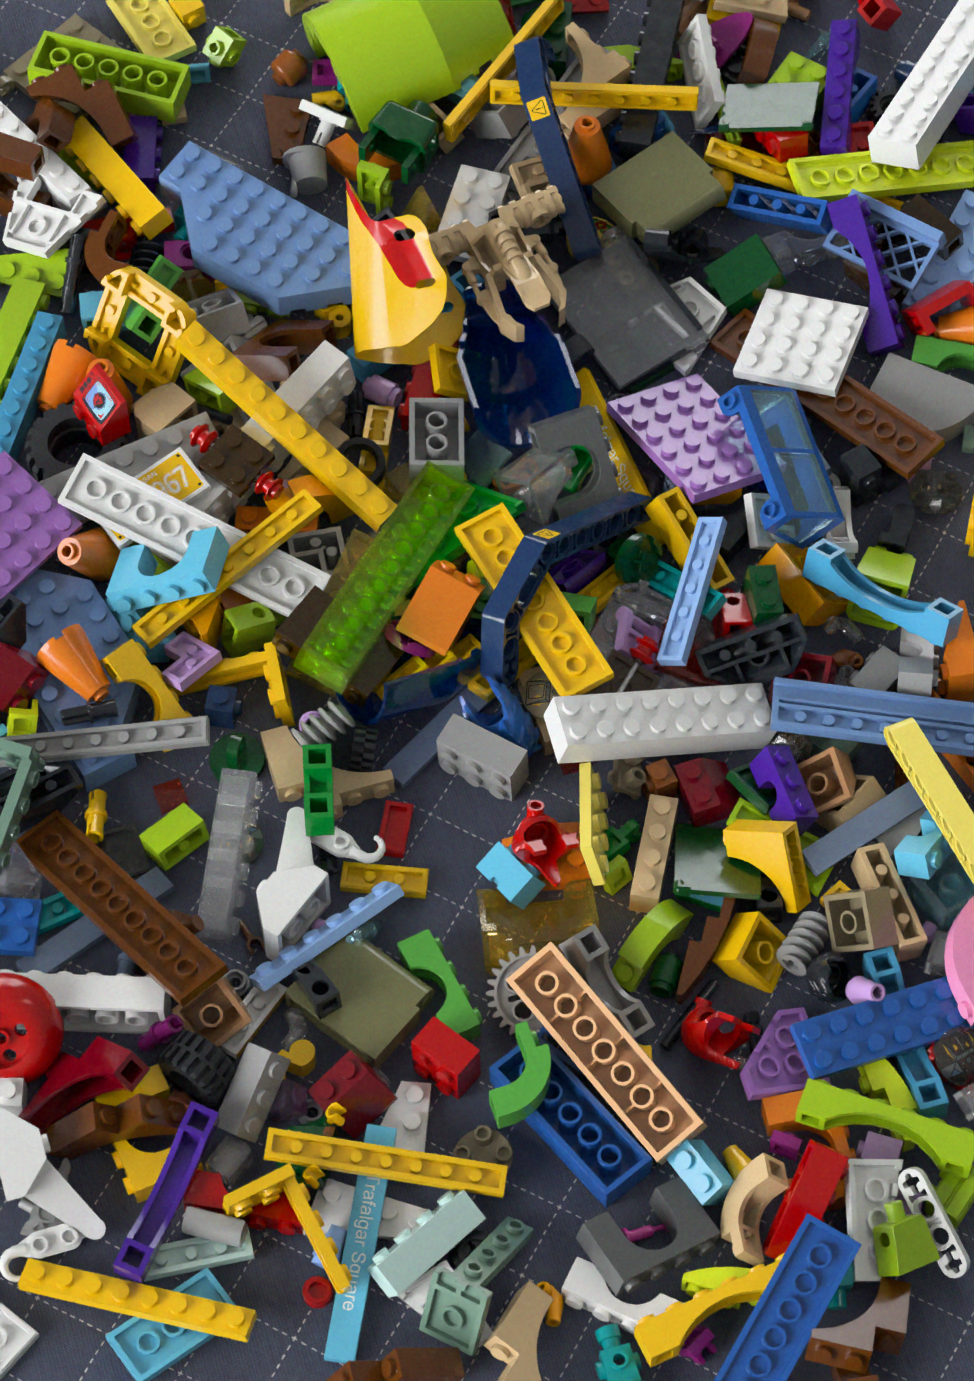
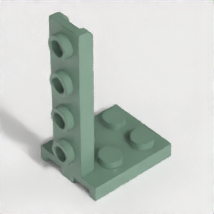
M0 738V759L7 761L6 765L17 769L0 816V875L2 870L6 869L9 864V850L12 842L18 839L21 817L27 813L30 805L29 795L32 788H35L39 781L40 773L38 771L43 772L47 762L40 759L41 755L39 753L33 752V747Z
M508 1216L453 1272L438 1266L433 1271L419 1330L452 1347H458L460 1351L473 1356L478 1351L493 1294L492 1291L484 1287L530 1241L534 1229L525 1225L522 1221Z

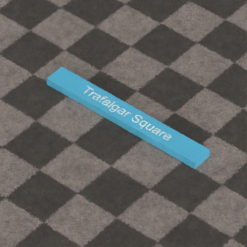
M367 1124L364 1143L395 1147L397 1128ZM363 1175L357 1176L341 1265L346 1264L353 1280L349 1282L351 1287L348 1292L344 1294L336 1292L324 1360L344 1364L348 1361H356L371 1279L367 1268L373 1263L371 1258L375 1255L388 1179Z

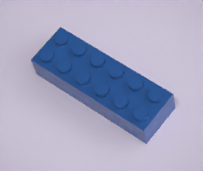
M538 1036L540 1046L544 1045L545 1043ZM519 1045L489 1067V1080L495 1089L511 1084L523 1073L526 1064ZM550 1049L551 1078L547 1094L539 1107L524 1120L605 1208H608L651 1173L652 1158Z

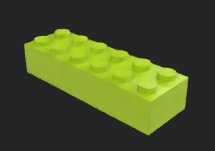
M44 30L27 67L29 85H31L33 79L42 75L46 77L54 73L56 67L62 64H72L78 68L87 89H90V85L97 80L104 79L105 81L108 79L113 83L126 112L142 116H157L158 120L171 123L176 122L191 87L190 65Z

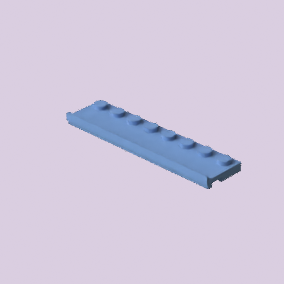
M774 678L770 730L887 745L884 737V727L912 717L935 752L974 757V703L788 678Z

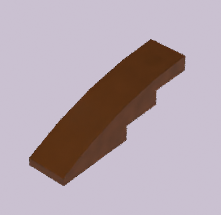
M724 897L719 918L707 916L701 942L689 940L676 993V1004L682 1005L713 963L712 960L730 925L736 906V898Z

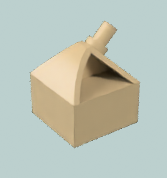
M174 382L154 388L131 406V411L135 416L139 439L198 415L196 400Z

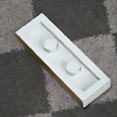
M279 982L266 991L253 987L243 1000L253 1021L219 1048L237 1060L246 1049L248 1042L251 1043L285 999V991L288 988Z

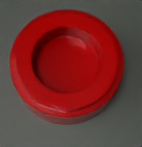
M314 1276L304 1283L302 1290L303 1298L308 1306L319 1309L329 1305L333 1299V1287L327 1278Z

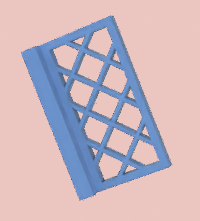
M852 188L848 197L858 194L863 200L868 201L871 209V215L868 216L870 225L880 223L884 226L885 233L878 235V239L875 242L887 238L890 250L882 253L884 257L892 255L895 265L894 267L883 269L884 274H888L890 281L914 292L939 249L942 250L947 243L944 232ZM832 228L822 245L823 248L866 268L863 259L856 256L855 246L850 241L848 245L842 247L832 244L836 236L841 235ZM899 234L905 235L908 244L893 248L890 237ZM921 245L931 248L927 256L916 259L913 248ZM910 249L913 261L898 265L895 254ZM915 266L916 275L912 282L901 277L900 270Z

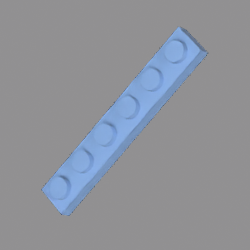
M698 517L657 656V661L661 666H686L727 526V521L724 517Z
M383 881L372 888V892L367 896L353 900L349 904L348 909L342 913L330 916L325 921L326 924L319 929H313L304 934L303 940L299 943L285 947L279 952L277 958L271 962L267 961L259 965L255 969L256 972L249 976L253 986L263 991L274 986L291 974L292 970L313 959L405 895L400 885Z

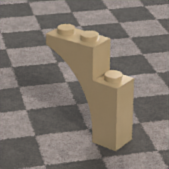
M530 1280L516 1292L483 1345L490 1350L496 1359L507 1363L497 1381H541L537 1363V1338L543 1317L553 1298Z

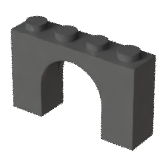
M585 405L527 425L535 452L543 455L570 445H581L588 450L593 460L592 477L581 491L549 502L555 522L623 494V490L617 486L615 477H618L616 465L609 458L608 452L611 451L609 440L606 436H603L601 430L603 425L602 415L599 410L590 405Z
M680 1176L656 1187L648 1202L668 1230L670 1236V1245L663 1249L647 1250L631 1243L608 1211L582 1224L576 1239L616 1296L626 1291L633 1293L644 1282L650 1279L652 1281L659 1280L668 1270L674 1267L680 1269L686 1266L692 1258L698 1255L704 1257L715 1249V1243L720 1235V1231Z

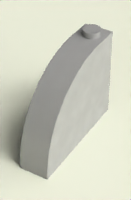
M889 352L870 388L872 392L944 438V442L950 441L964 433L966 425L974 424L973 384Z

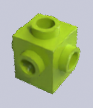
M215 26L212 34L206 40L202 53L208 56L209 62L216 67H234L241 58V52L247 40L230 27Z

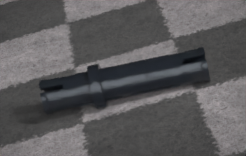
M71 233L68 257H65V262H67L58 312L74 315L76 313L83 265H86L84 252L87 236Z

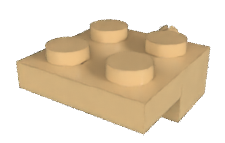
M541 156L513 163L509 167L520 198L538 190L543 191L546 187L550 186Z

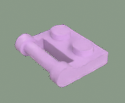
M621 606L616 611L615 618L618 621L615 650L633 660L629 649L637 648L636 637L643 638L644 635L655 640L658 643L657 648L660 649L663 639L662 629L655 625L650 626L633 615V611L626 606ZM652 654L651 658L654 661L652 665H642V667L652 673L658 672V654Z

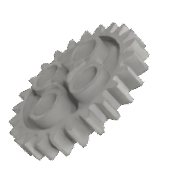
M534 945L531 946L530 953L527 954L523 947H520L519 956L517 957L511 951L508 952L510 961L507 963L503 959H499L502 969L492 968L491 970L497 976L496 980H487V983L494 987V990L486 992V996L494 997V1001L487 1004L488 1008H497L492 1018L502 1017L503 1020L500 1023V1028L508 1024L511 1026L509 1035L515 1033V1024L527 1021L530 1031L535 1030L536 1033L543 1026L533 1012L527 1019H520L516 1016L515 1008L517 1005L524 1003L522 999L514 1002L508 1001L509 997L518 994L508 988L506 979L537 954ZM545 1033L543 1038L545 1040L548 1039V1035Z

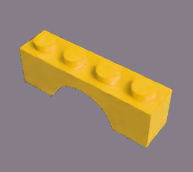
M133 638L124 642L100 660L101 665L115 684L123 682L134 683L149 693L154 704L153 721L193 717L188 711L182 709L178 703L180 700L176 692L172 688H167L162 681L163 675L157 666L150 664L145 657L147 655L146 650L139 642H135Z

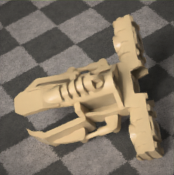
M552 185L546 187L543 191L538 190L523 196L518 201L513 200L508 205L496 207L499 218L493 219L488 223L475 227L466 219L458 225L453 224L448 229H441L428 235L433 254L441 267L450 264L455 257L460 256L463 252L467 253L469 257L471 256L469 260L462 264V273L466 276L469 285L474 290L476 302L478 305L483 306L493 322L498 325L500 333L514 342H525V325L516 322L509 314H506L498 292L506 289V281L509 279L514 284L526 308L534 312L548 307L552 297L558 305L559 327L565 323L567 290L563 286L558 274V265L549 258L539 235L524 236L521 230L529 227H543L558 214L565 213L566 210L562 197L558 193L557 187ZM481 274L485 279V290L479 291L475 275Z

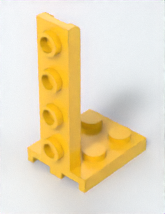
M272 642L264 644L265 651H254L237 658H224L184 691H180L164 682L167 688H172L180 696L209 689V685L222 686L265 676L270 688L267 689L271 706L273 705L276 719L281 718L284 726L290 727L295 725L284 665L282 666L279 652H277Z
M290 1163L224 1196L223 1210L226 1216H235L240 1219L253 1211L251 1207L261 1202L263 1205H268L279 1199V1193L284 1191L335 1291L338 1294H344L350 1290L351 1285L349 1282L353 1280L352 1275L346 1264L340 1265L335 1254L339 1253L332 1237L326 1238L321 1227L325 1226L323 1219L317 1209L312 1211L307 1202L311 1199L304 1183L298 1184Z

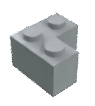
M340 526L296 533L287 540L289 555L331 575V579L324 592L332 593L351 589L350 568Z

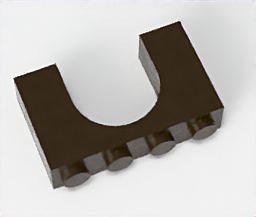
M919 194L912 200H907L901 206V212L944 232L947 243L942 250L939 249L937 254L945 261L964 245L963 231ZM883 225L877 230L878 235L885 233ZM902 234L890 237L892 245L896 242L907 240L906 236ZM887 238L875 242L877 250L881 249L884 252L889 248ZM856 249V256L862 259L861 255ZM844 259L845 275L870 296L867 269ZM885 264L882 265L883 269L889 268ZM891 281L892 289L889 290L891 299H895L898 305L908 293L907 288Z
M315 585L276 630L272 644L275 645L280 653L288 655L297 661L302 669L312 672L319 677L324 685L334 688L341 693L349 703L363 709L400 664L405 651L393 645L383 634L368 653L356 661L342 662L329 657L318 644L317 632L332 616L338 601Z

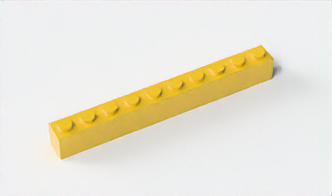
M194 320L176 339L175 348L376 533L396 513L398 509L396 503L200 323Z

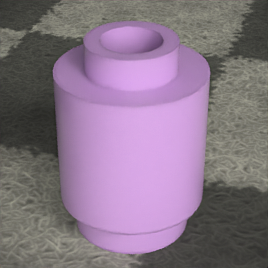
M377 374L367 377L362 386L365 399L380 406L395 407V409L400 404L404 393L398 384Z

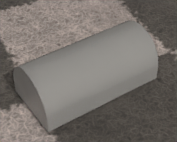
M191 1206L186 1208L182 1223V1233L239 1248H242L248 1233L247 1225L242 1219Z

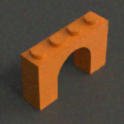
M804 1090L762 1098L760 1111L767 1137L772 1136L774 1129L780 1132L810 1131L820 1135L828 1142L831 1148L842 1152L849 1159H857L854 1148L849 1149L847 1139L850 1138L848 1125L823 1131L795 1121L797 1107ZM791 1178V1179H788V1184H789V1185H790V1183H791V1181H792V1178ZM839 1179L835 1191H837L836 1199L831 1208L827 1207L825 1212L846 1208L844 1179ZM787 1188L785 1191L782 1192L783 1198H784V1196H785V1194H786L788 1188Z

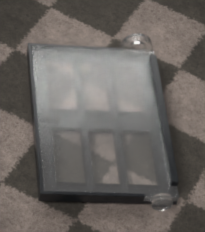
M615 226L607 230L601 237L600 242L603 246V254L579 263L577 262L559 273V276L567 290L564 324L573 335L582 334L595 348V352L591 357L616 391L624 393L692 351L695 354L702 352L707 346L709 336L632 237L630 238L620 226ZM551 297L550 306L559 316L558 305Z

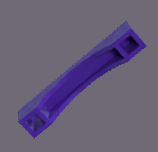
M857 19L831 20L820 139L822 156L851 153L852 90L861 42Z
M854 194L827 204L833 228L855 246L868 272L870 283L869 316L862 330L868 353L876 358L905 348L903 339H906V334L902 324H898L896 315L899 314V309L895 299H891L889 290L892 289V284L888 274H884L882 265L885 264V259L881 249L877 250L875 240L878 239V234L873 224L870 225L868 216L871 215V209L868 201L863 200L858 194Z
M191 1101L153 1190L113 1264L115 1273L143 1284L219 1124L218 1112Z

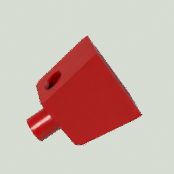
M723 588L718 591L727 598V602L712 619L715 640L730 633V625L734 627V631L752 625L753 620L745 594L734 593L730 588Z

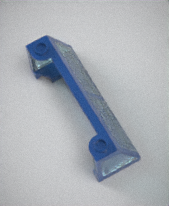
M737 385L717 399L721 412L729 417L739 416L746 430L770 495V499L763 504L760 510V518L766 531L804 549L845 521L795 390L790 387Z

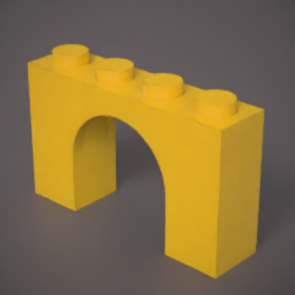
M156 1064L149 1067L150 1070L133 1092L123 1090L112 1091L94 1097L93 1102L117 1106L138 1093L168 1099L171 1094L161 1068ZM127 1140L112 1143L116 1152L111 1153L117 1170L123 1168L126 1174L122 1181L128 1195L134 1194L138 1203L147 1200L160 1175L171 1147L160 1152L148 1153L137 1150ZM200 1162L197 1170L204 1171L202 1162Z

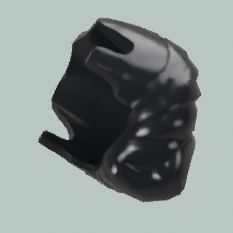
M834 951L824 952L813 958L805 973L812 995L820 1001L831 1004L846 1000L845 988L850 981V962Z

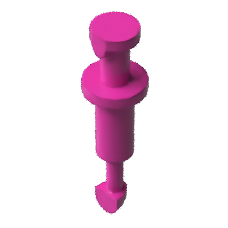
M664 1224L654 1227L646 1225L630 1231L627 1228H622L621 1231L632 1243L651 1237L656 1231L666 1229Z

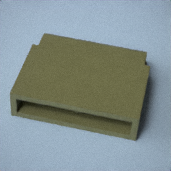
M674 131L592 184V200L630 238L637 237L643 244L647 228L671 230L672 234H674L725 199V191L722 185L713 177V169Z
M353 930L341 938L335 946L331 945L314 959L339 990L342 1007L320 1020L314 1012L313 1006L295 981L285 991L286 1005L346 1050H351L361 1055L373 1070L377 1071L421 1022L420 1013L430 1003L435 990Z

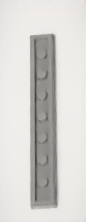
M208 716L0 738L33 747V752L41 755L40 759L47 762L210 746V719ZM0 759V767H8L6 765L7 761Z

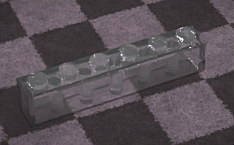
M222 768L198 909V916L204 923V929L196 934L199 940L232 944L233 935H238L240 918H236L238 907L242 908L244 904L245 891L241 890L242 880H247L249 873V863H245L247 853H252L253 836H250L251 826H256L258 809H254L255 800L260 799L262 794V782L258 781L257 774L253 771Z

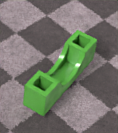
M917 335L911 361L942 373L953 368H965L974 371V345L963 344L959 341L936 339L932 336Z
M427 929L398 942V957L404 968L419 979L434 982L445 993V1003L436 1013V1018L468 1042L480 1037L481 1024H483L482 1016L476 1007L472 1009L468 1001L470 1000V995L464 984L459 985L456 980L457 971L452 961L445 960L442 954L444 953V948L438 937L433 938L430 930Z

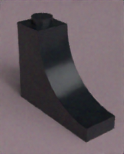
M743 495L733 503L719 509L694 511L697 518L724 517L727 521L719 554L726 565L733 560L749 541Z

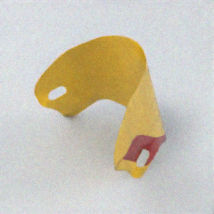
M346 177L355 357L360 360L386 364L418 365L430 360L428 347L436 342L452 346L462 335L465 327L464 300L450 279L447 266L441 267L433 254L428 232L422 221L418 217L409 214L383 221L372 220ZM411 228L415 232L414 238L397 241L394 236L395 231ZM445 302L453 304L454 307L451 312L441 313Z

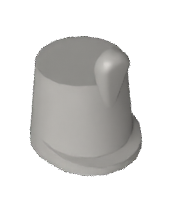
M313 145L296 146L283 154V164L290 170L292 177L290 197L297 198V192L303 195H313L326 189L327 154L323 148Z

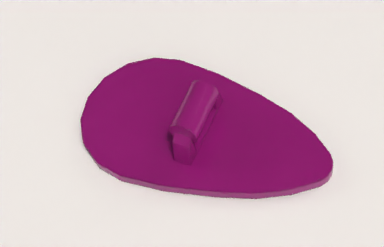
M750 12L729 15L710 24L711 40L716 50L715 59L718 69L737 51L750 32L754 22V17ZM678 50L676 58L681 60L680 52Z

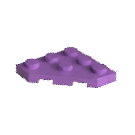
M804 1007L778 1010L767 1026L739 1074L748 1101L804 1090L806 1082L810 1077L789 1029L792 1024L808 1019ZM826 1077V1078H823V1079H822V1080H825V1081H827V1082H829V1083L831 1084V1081H830V1078H829V1077Z

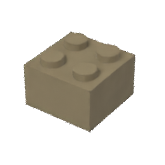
M889 886L847 890L823 896L832 951L842 953L874 950L899 944Z

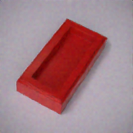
M386 800L378 835L383 839L386 846L383 856L404 859L414 813V804Z

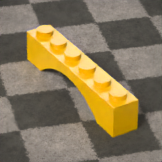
M785 1253L778 1256L774 1263L767 1266L759 1264L751 1268L748 1274L741 1278L734 1276L726 1279L720 1284L721 1287L712 1291L704 1289L696 1293L693 1299L683 1304L681 1301L675 1302L665 1309L666 1312L657 1316L649 1314L641 1318L637 1322L638 1324L635 1325L634 1336L650 1368L678 1356L684 1342L692 1331L710 1315L737 1303L758 1301Z

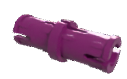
M171 1014L165 1020L153 1023L148 1031L138 1037V1039H141L138 1040V1046L141 1050L149 1052L158 1045L166 1044L173 1035L183 1029V1027H180L183 1025L182 1019L176 1014Z

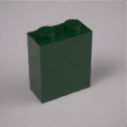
M757 233L704 268L708 275V278L705 279L706 283L713 293L718 292L720 297L717 300L734 317L744 308L750 309L762 301L767 288L779 290L788 284L786 277L768 247Z
M776 565L748 566L740 593L746 596L753 620L752 624L784 614Z

